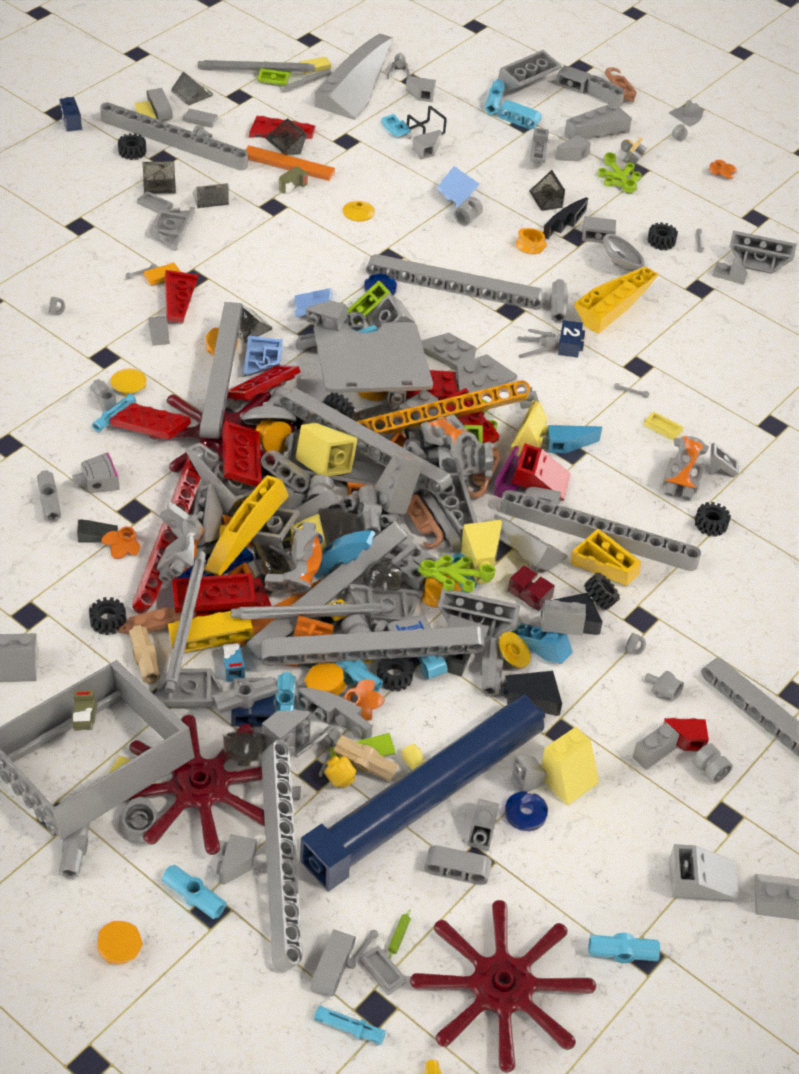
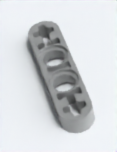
M426 494L421 496L420 499L441 529L444 536L443 542L449 551L460 549L461 540L433 495Z

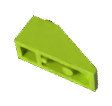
M378 281L347 309V313L360 312L366 318L391 292ZM358 320L353 321L356 325L360 323Z

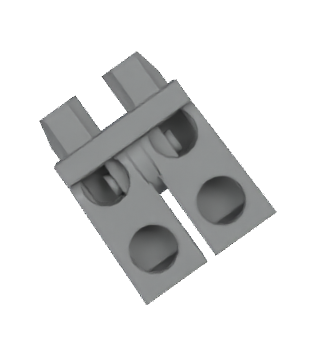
M401 542L395 549L397 556L391 553L384 556V565L389 568V575L405 582L412 587V590L423 591L427 577L419 573V565L424 560L435 562L439 559L423 549L417 548V545L414 543L407 546Z

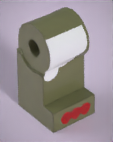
M298 166L279 177V191L285 194L290 193L298 186L304 187L308 185V173Z
M94 690L74 691L73 729L74 731L93 730L97 711Z

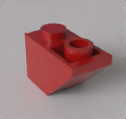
M664 718L663 724L668 723L679 733L676 745L683 751L698 752L708 744L709 737L706 719Z

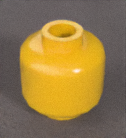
M335 755L326 762L328 766L325 768L324 773L334 787H341L343 789L355 781L356 769L346 756L338 758Z

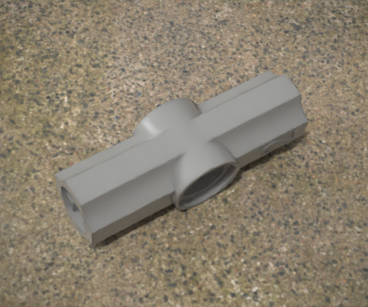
M557 279L552 283L550 308H552L551 319L555 323H562L563 320H566L567 283L562 279Z
M48 470L41 471L37 475L44 519L54 523L61 518L54 475Z
M367 484L360 487L358 491L360 504L357 516L362 520L363 531L373 530L375 532L373 537L381 532L379 518L382 507L377 504L376 490L372 485Z
M498 638L485 640L484 657H482L481 693L486 697L498 695L500 689L503 659H501L502 653L499 648Z
M271 676L252 683L241 681L236 685V688L213 695L212 701L216 712L219 714L237 707L247 709L252 707L255 701L278 694V688L274 678Z
M90 823L63 839V855L59 874L66 879L79 877L83 855L87 853Z

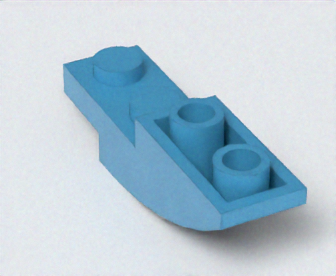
M373 530L354 532L329 543L322 550L321 564L314 577L319 579L323 574L327 576L333 569V566H338L341 562L348 564L351 560L355 561L361 555L363 549L367 551L371 547L375 532Z

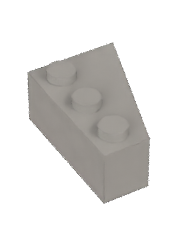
M395 452L374 487L377 504L381 505L386 512L406 514L423 461L412 454Z

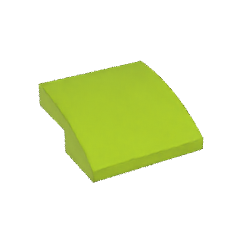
M260 68L257 81L284 86L288 84L292 72Z

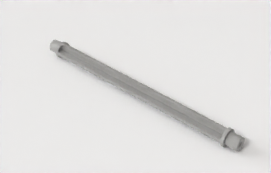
M204 60L198 61V68L260 71V68L276 71L309 72L315 71V64Z
M198 551L194 558V565L165 680V691L169 693L174 692L175 686L178 683L206 562V554L203 551Z
M384 603L239 607V609H231V618H293L299 615L304 617L351 616L354 614L384 615V613H392V605Z

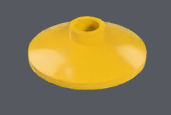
M355 200L344 205L343 214L352 221L363 222L374 216L375 209L368 202Z
M504 632L499 637L500 651L511 665L517 668H525L529 665L531 661L530 651L521 637L513 632Z

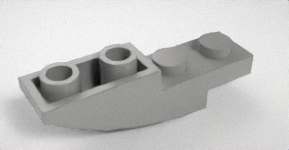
M301 687L298 689L297 702L303 709L312 712L317 719L323 720L328 725L335 720L338 725L347 728L355 737L362 740L372 737L373 725L361 717L362 708L326 691Z

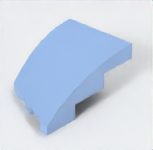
M453 166L437 189L448 201L455 202L457 208L472 195L479 186V183Z
M332 288L295 295L296 317L306 315L307 307L329 300L332 301Z
M248 336L243 376L280 365L283 339Z

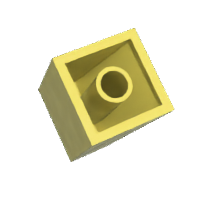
M318 423L301 425L295 459L318 475L333 476L351 473L358 438Z
M501 520L464 525L460 551L472 559L470 569L480 570V567L484 564L495 565L502 526ZM474 577L477 584L488 583L482 581L480 577Z
M577 727L545 747L541 766L546 771L544 783L567 806L599 784L591 740Z

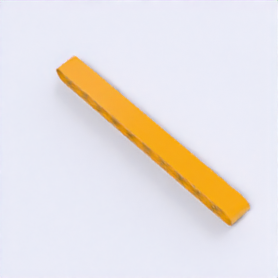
M520 380L356 422L381 436L405 431L406 428L421 427L422 423L432 422L440 417L452 414L456 417H461L524 401L529 397L530 385L528 382ZM523 387L527 392L520 394L517 392V389ZM501 392H507L509 396L507 398H501L499 394ZM488 396L491 398V401L485 403L481 399ZM466 401H472L473 406L466 407L464 403ZM453 405L456 409L453 412H449L446 410V407ZM430 410L438 411L436 416H430L428 413ZM413 414L420 415V419L414 421L411 419V416ZM397 418L403 420L400 425H395L393 421ZM378 423L385 424V427L381 430L375 428Z

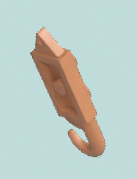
M614 67L607 68L605 76L609 81L625 90L623 99L634 102L637 92L624 76L611 74L612 71L621 73V71Z
M496 446L492 448L494 460L492 468L493 477L502 457L499 455ZM473 474L472 480L476 485L480 486L478 492L468 490L469 496L471 498L484 496L493 478L485 477V474Z
M418 494L412 495L407 514L421 534L426 535L434 532L436 535L434 543L428 544L423 542L426 548L434 549L442 543L443 533Z
M173 608L157 609L129 617V621L118 630L119 633L129 634V630L133 629L134 626L141 625L146 627L148 633L168 628L169 623L179 621L181 614L175 613ZM193 612L192 619L196 616L197 612Z

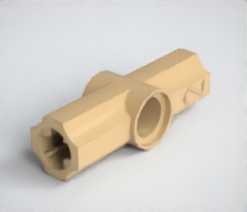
M141 625L134 626L133 629L129 630V637L133 646L135 664L139 666L143 682L148 684L156 683L160 679V671L156 662L157 657L154 644L150 642L146 627Z
M341 735L333 750V753L340 757L346 756L356 769L365 773L371 772L388 782L391 781L398 767V764L379 755V752L373 747L365 744L360 745Z

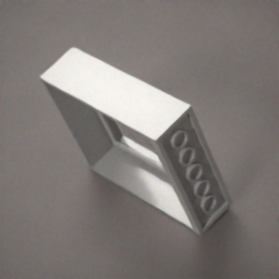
M117 660L0 727V776L6 784L10 783L16 796H21L27 808H32L40 822L44 821L49 832L52 835L56 834L61 840L195 758L189 727ZM94 690L97 701L96 714L123 699L164 739L55 807L14 764L15 761L73 728L74 691Z

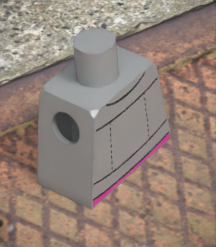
M109 452L83 461L81 463L82 473L72 475L74 485L86 484L89 493L120 490L119 476Z

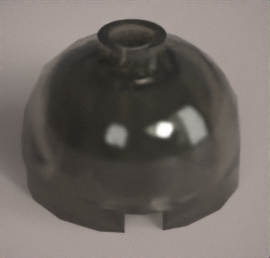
M382 557L380 561H374L368 565L364 574L363 584L375 589L378 586L382 587V590L397 591L402 588L403 574L401 568L397 564L392 563V559Z
M233 732L223 735L224 752L230 760L238 762V766H250L252 761H257L261 757L266 747V735L263 733H257V737H254L250 732Z

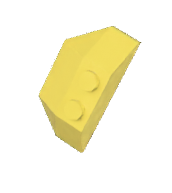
M532 400L510 447V454L516 445L519 446V456L524 443L541 448L543 436L547 435L548 425H546L547 416L539 401Z

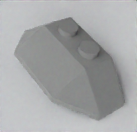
M733 230L729 247L744 268L773 274L794 259L797 244Z
M211 483L196 490L188 512L189 515H198V521L204 529L197 547L219 540L223 510L214 485Z
M442 588L438 608L447 622H449L450 615H454L489 626L485 638L489 640L490 638H498L504 632L516 626L521 605L455 590L446 591Z

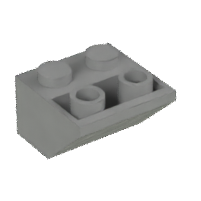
M309 711L275 712L262 723V749H266L276 740H282L288 745L291 757L297 748L305 745L310 739L311 713Z

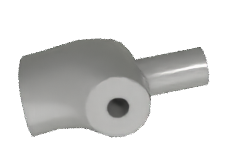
M665 671L660 677L647 673L644 678L645 681L654 684L651 691L657 697L676 700L684 688V682L678 680L670 671Z

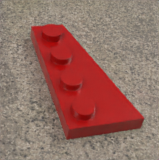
M257 115L250 129L249 138H255V135H262V138H269V136H278V138L291 136L292 139H312L316 131V125Z
M165 270L167 321L184 322L199 275Z
M464 388L445 399L468 394L469 391L467 388ZM466 401L464 405L466 407L473 406V402ZM453 405L446 407V410L449 412H453L456 409ZM483 411L457 417L463 425L482 426L483 443L490 442L494 444L499 441L500 435L491 422L486 420Z

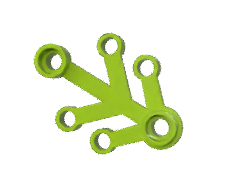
M612 152L605 153V165L611 166L614 172L605 168L598 169L597 175L601 178L605 177L604 185L607 187L613 185L622 187L626 193L635 192L637 190L636 182L641 180V173L633 172L635 165L633 163H626L625 169L622 172L616 164V154ZM633 172L632 178L627 179L629 173Z
M443 555L441 559L435 562L424 560L418 568L419 573L424 577H433L443 583L442 588L444 590H454V580L463 585L462 589L465 592H473L475 583L463 576L480 577L482 581L490 582L495 577L496 572L495 567L489 564L482 565L480 570L469 569L472 565V559L467 556L461 557V560L452 564L453 558L449 555Z

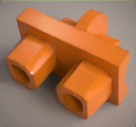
M299 615L294 636L332 635L334 625Z

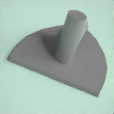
M687 100L686 106L676 108L670 111L669 114L691 127L701 120L703 108L699 107L697 103L692 104L691 100Z

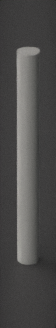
M328 68L289 83L280 89L282 92H286L331 74V69Z

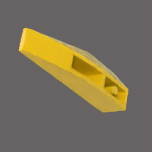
M644 266L593 288L574 303V307L584 326L598 334L602 332L640 298L658 277V273Z
M267 475L236 510L213 549L204 568L205 572L216 576L222 575L288 498L289 495L282 479Z

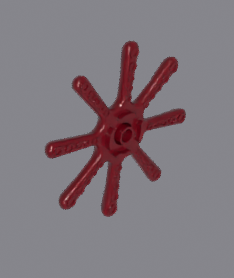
M267 392L258 395L239 412L228 413L224 411L222 426L227 421L256 430L257 425L241 422V416L252 408L263 406V403L268 402L271 398V393ZM175 394L169 395L166 400L167 404L199 423L194 427H186L172 438H199V443L206 445L209 449L217 450L219 460L223 462L222 427L219 439L200 438V425L203 413ZM285 422L291 427V433L294 432V425L289 422ZM148 435L149 438H150V439H153V440L164 439V438H160V437ZM260 449V456L262 458L266 452ZM187 452L170 463L169 470L171 472L178 473L183 469L188 456ZM268 455V462L274 464L275 458Z
M185 715L181 721L189 727L195 758L172 771V778L168 782L151 784L124 802L138 797L146 798L164 794L176 797L175 803L143 835L145 843L149 845H154L161 839L183 810L187 808L198 809L200 811L205 851L209 855H216L220 851V843L211 807L214 804H227L265 827L264 810L233 795L228 790L229 786L235 783L262 780V766L232 772L224 769V764L252 736L254 728L249 724L241 725L216 757L205 759L200 754L196 719L193 715ZM135 740L129 745V750L136 756L151 748L139 740Z
M496 900L492 904L496 947L494 955L490 957L482 956L447 921L438 920L434 924L436 934L470 961L475 971L470 976L414 973L410 977V984L417 990L468 989L472 991L476 996L474 1003L437 1033L436 1042L441 1047L449 1046L481 1012L486 1010L493 1011L499 1018V1068L504 1073H510L516 1066L511 1023L512 1014L516 1011L527 1013L561 1048L571 1050L576 1045L575 1037L533 1002L532 995L537 991L591 994L596 990V982L589 977H535L531 973V966L567 935V927L562 923H556L524 956L519 958L513 957L508 952V906L505 901ZM499 981H505V982H507L508 984H507V985H503V984L499 983Z

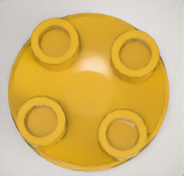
M122 369L111 377L112 387L116 391L121 392L122 396L125 397L128 394L145 389L147 386L145 374L137 369Z

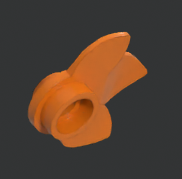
M715 160L709 165V171L712 174H721L729 179H733L731 173L737 172V168L734 165L726 164L723 160Z
M129 526L122 527L119 531H110L101 540V543L111 546L110 552L114 559L123 558L127 553L136 556L140 551V544L136 540V532Z
M370 679L360 681L356 688L348 690L344 699L353 703V697L358 696V700L354 704L362 708L361 717L366 721H371L373 718L372 710L381 707L385 702L384 697L380 693L373 691L375 681Z

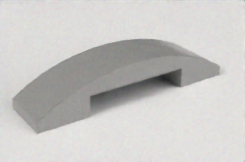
M534 128L530 161L545 163L549 129Z

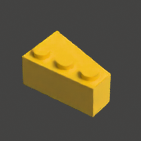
M599 529L594 531L573 549L571 553L572 565L595 574L601 573L607 579L628 586L640 575L641 561Z

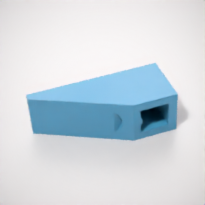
M548 425L546 436L548 453L566 454L600 441L602 426Z
M520 623L512 631L522 638L529 650L546 661L562 664L573 653L567 634L544 632L542 627Z

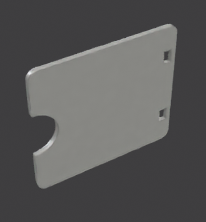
M386 322L382 323L379 330L372 333L357 332L351 329L348 323H343L339 331L319 325L314 326V336L323 382L327 392L432 389V377L415 323Z

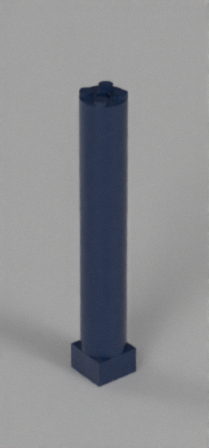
M526 694L517 697L329 828H326L321 823L302 836L300 862L329 892L349 878L350 867L544 730L543 719L546 717L545 712L540 707L537 708Z

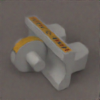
M641 137L638 138L635 144L627 139L622 141L621 149L628 153L622 160L623 162L627 163L630 160L636 164L644 154L647 147L641 144L643 141Z

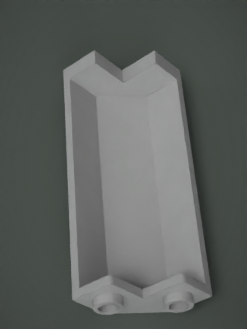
M292 432L290 436L287 435L285 446L288 449L284 452L283 456L309 475H318L295 459L300 433ZM356 450L351 473L328 477L340 481L376 485L386 467ZM282 467V470L290 471L288 467Z

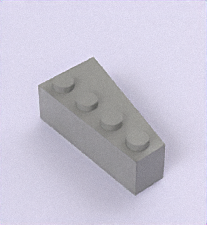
M610 103L567 119L564 135L569 139L579 135L586 140H590L591 137L602 138L605 134L614 136L618 135V132L629 133L632 117L615 103Z
M454 472L449 473L452 478L451 486L441 494L435 495L427 490L426 494L433 495L462 542L464 525L478 523L463 475Z

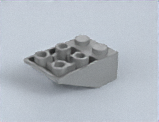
M673 845L669 857L672 897L739 901L735 860L696 845Z

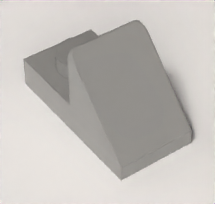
M735 256L732 266L717 262L712 276L744 285L748 272Z
M165 316L149 317L148 323L152 346L170 344L167 318Z
M712 443L710 450V474L722 468L724 472L729 473L733 477L738 475V460L717 444Z

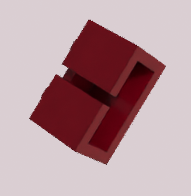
M523 565L510 577L508 591L530 607L539 611L543 607L545 600L553 598L555 585L542 576L533 583L532 581L538 574Z

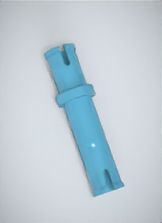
M128 394L109 411H104L102 416L92 423L93 429L96 432H101L107 425H111L110 418L128 407L129 404L136 403L134 395Z
M321 1005L318 1006L314 1016L315 1021L355 1035L357 1039L364 1038L378 1045H382L386 1035V1030L367 1024V1021L363 1019L359 1021L329 1010Z

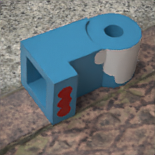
M240 644L223 645L226 682L233 681V678H245V666ZM240 670V673L237 675L229 674V671Z

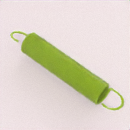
M408 912L402 914L388 947L390 952L389 958L392 956L391 953L397 954L411 921L409 917L410 912L409 914Z

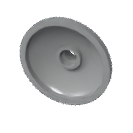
M606 234L604 236V248L615 265L633 270L644 266L642 255L628 241L614 234Z
M264 402L263 406L252 408L241 416V422L259 424L264 420L294 423L296 422V417L285 408L274 406L273 402Z

